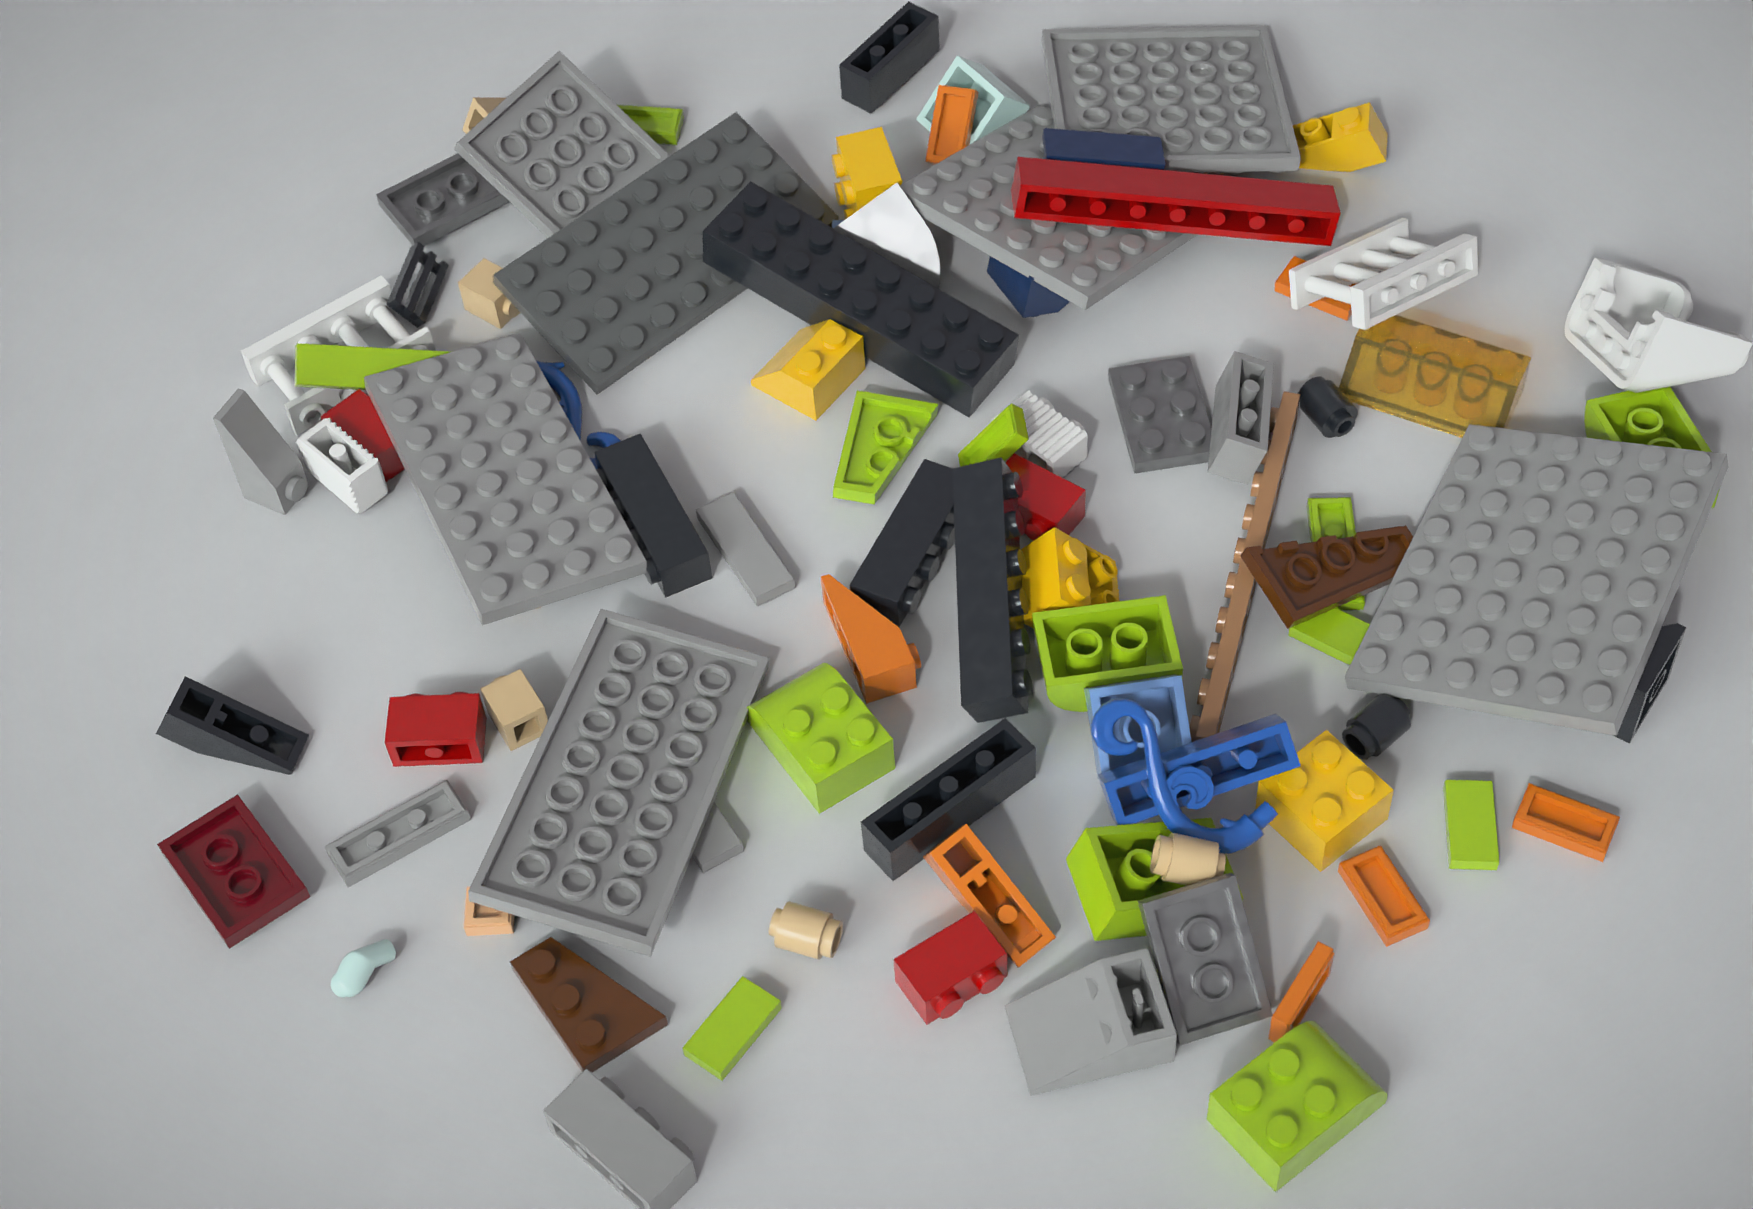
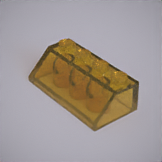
M1395 315L1366 330L1359 328L1339 389L1353 403L1463 438L1469 424L1507 428L1523 393L1531 357Z

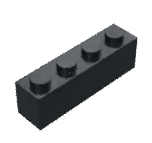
M641 433L595 451L594 454L598 468L596 470L647 561V573H645V576L650 585L657 583L666 598L712 579L709 553Z
M924 459L849 585L850 590L898 627L901 626L907 613L913 614L920 602L923 585L926 581L931 582L934 579L939 567V557L944 549L949 550L955 542L953 468Z
M1004 718L862 820L861 830L864 852L892 881H895L921 862L926 853L956 829L965 824L970 826L1036 777V747Z

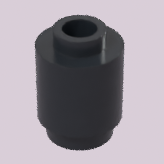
M1318 376L1308 380L1298 392L1300 394V409L1325 437H1341L1352 430L1358 410L1333 381Z
M1379 694L1347 721L1346 729L1342 732V739L1347 748L1360 759L1367 760L1371 756H1379L1410 729V711L1400 698Z

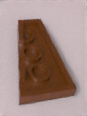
M1405 525L1361 531L1352 537L1338 539L1336 535L1320 537L1316 542L1298 544L1296 540L1282 542L1273 548L1262 549L1261 545L1247 547L1240 556L1286 628L1289 629L1390 584L1413 539V535Z

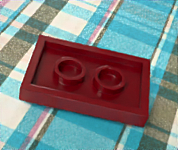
M238 794L157 844L165 859L229 949L310 898L306 886Z

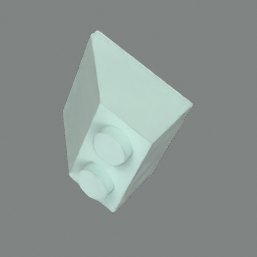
M958 55L938 84L974 89L979 92L970 144L1025 114L1030 108L1028 103L985 66ZM938 86L916 119L928 131H931Z

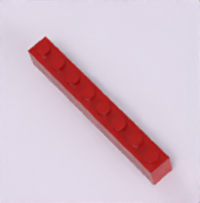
M1017 157L1011 188L1014 218L1322 246L1332 245L1341 214L1332 185Z

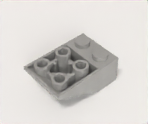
M1148 948L1099 959L1005 1005L1030 1095L1166 1064L1175 1060L1177 1033Z

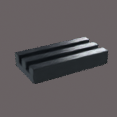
M420 242L410 247L386 304L417 328L426 322L449 266L445 261L436 262L437 255L432 251L427 254L423 252L425 246ZM419 262L422 264L421 268L418 272L416 280L412 283V286L409 291L410 294L404 306L403 304H401L402 299L405 295V292L410 283L415 268Z

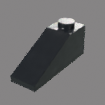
M186 676L156 732L157 735L199 754L287 775L292 773L309 737L307 733Z

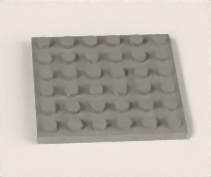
M1267 26L1042 29V48L1055 129L1159 137L1162 141L1166 164L1165 170L1202 174L1206 172H1231L1239 174L1254 171H1269L1273 173L1299 171L1301 157Z
M1041 105L1036 106L900 185L923 218L1028 278L1029 275L1034 277L1035 282L1084 310L1198 235L1014 218L1011 188L1017 157L1043 159V129H1055L1052 109L1042 107Z

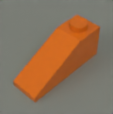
M831 575L821 576L823 603L866 704L917 688L916 669L921 668V661L915 644H907L901 629Z
M967 824L956 829L923 856L961 905L969 913L976 912L1017 967L1023 965L1056 938Z

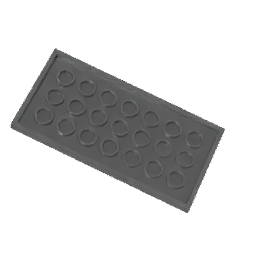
M735 112L493 275V283L597 395L748 289L703 262V230L750 181L832 227V220H839V216Z

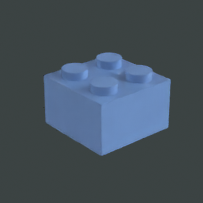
M1174 674L1084 688L1090 731L1094 714L1101 705L1112 699H1129L1136 701L1142 706L1151 718L1157 733L1161 753L1191 743L1181 675ZM1123 716L1117 720L1113 727L1114 736L1119 741L1130 742L1135 740L1138 743L1137 750L1133 753L1121 756L1104 753L1096 746L1092 738L1098 779V774L1145 758L1141 727L1133 718Z

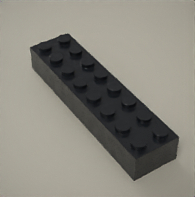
M751 181L703 230V262L810 325L831 319L863 336L864 356L968 418H970L1015 364L1019 334Z

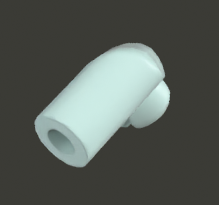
M383 939L346 954L339 965L337 973L331 979L332 991L342 998L354 997L364 989L376 967L392 962L395 959L396 951L390 940Z

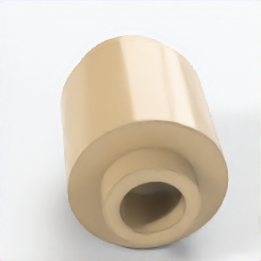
M1171 833L1169 837L1158 835L1152 851L1150 871L1153 874L1161 875L1163 881L1188 886L1223 875L1226 856L1223 853H1219V844L1217 842Z
M788 901L783 909H775L769 926V935L775 937V947L818 960L823 956L828 958L835 956L843 931V921L833 919L832 913Z

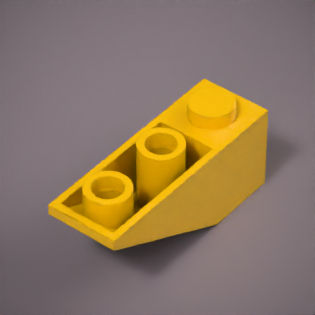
M1370 102L1292 125L1301 157L1299 169L1352 172L1386 162L1388 134Z

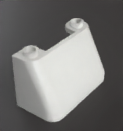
M1594 257L1571 306L1564 328L1566 338L1617 387L1635 393L1734 374L1747 362L1749 350L1753 344L1742 334L1732 331L1724 333L1687 322L1693 311V301L1690 292L1681 283Z

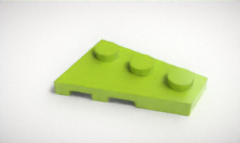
M857 390L833 486V498L875 505L938 415L939 404Z

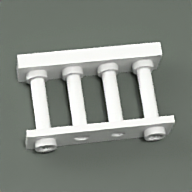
M1400 218L1289 269L1291 308L1298 310L1321 298L1328 297L1351 304L1352 326L1366 330L1477 276V236L1464 233L1441 245L1432 246L1409 240L1408 219Z
M382 275L241 350L249 375L255 384L259 387L273 379L290 400L284 404L292 429L297 436L314 427L321 421L320 416L357 391L351 389L313 388L305 393L301 387H295V380L288 371L295 367V345L297 343L336 345L344 341L347 346L369 347L358 332L379 322L396 342L388 348L436 351L431 332L427 327L410 335L393 315L395 311L386 305L392 291L389 283Z

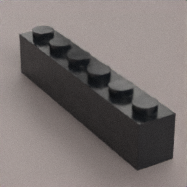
M1001 457L952 469L961 706L977 723L1027 714L1028 696H1031L1033 692L1032 679L1029 671L1026 669V655L1030 654L1031 645L1029 635L1024 628V615L1028 614L1029 605L1026 593L1022 588V575L1026 574L1027 565L1025 556L1020 549V536L1024 535L1025 526L1023 517L1018 510V498L1023 495V487L1019 474L1012 472Z

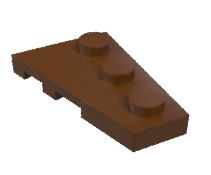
M552 937L510 961L513 972L582 1072L585 1069L591 1073L668 1026L667 1018L664 1014Z

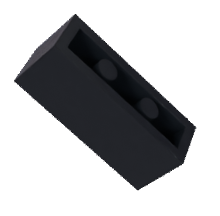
M908 1L839 64L842 99L872 114L940 50L939 16Z

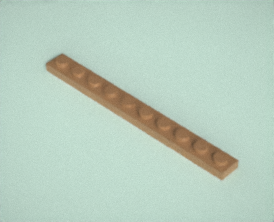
M1284 391L1280 407H1272L1270 411L1269 432H1272L1273 435L1271 440L1268 439V451L1260 463L1265 465L1263 472L1256 471L1254 473L1250 496L1257 498L1255 505L1247 504L1245 508L1242 529L1248 530L1246 539L1238 537L1233 563L1239 564L1237 573L1229 572L1224 597L1231 600L1229 607L1221 606L1218 613L1215 632L1222 635L1220 643L1211 642L1206 668L1213 670L1211 678H1202L1197 705H1202L1203 709L1201 716L1192 715L1189 727L1191 742L1220 732L1257 581L1240 555L1247 547L1260 545L1262 549L1266 547L1297 423L1300 394Z

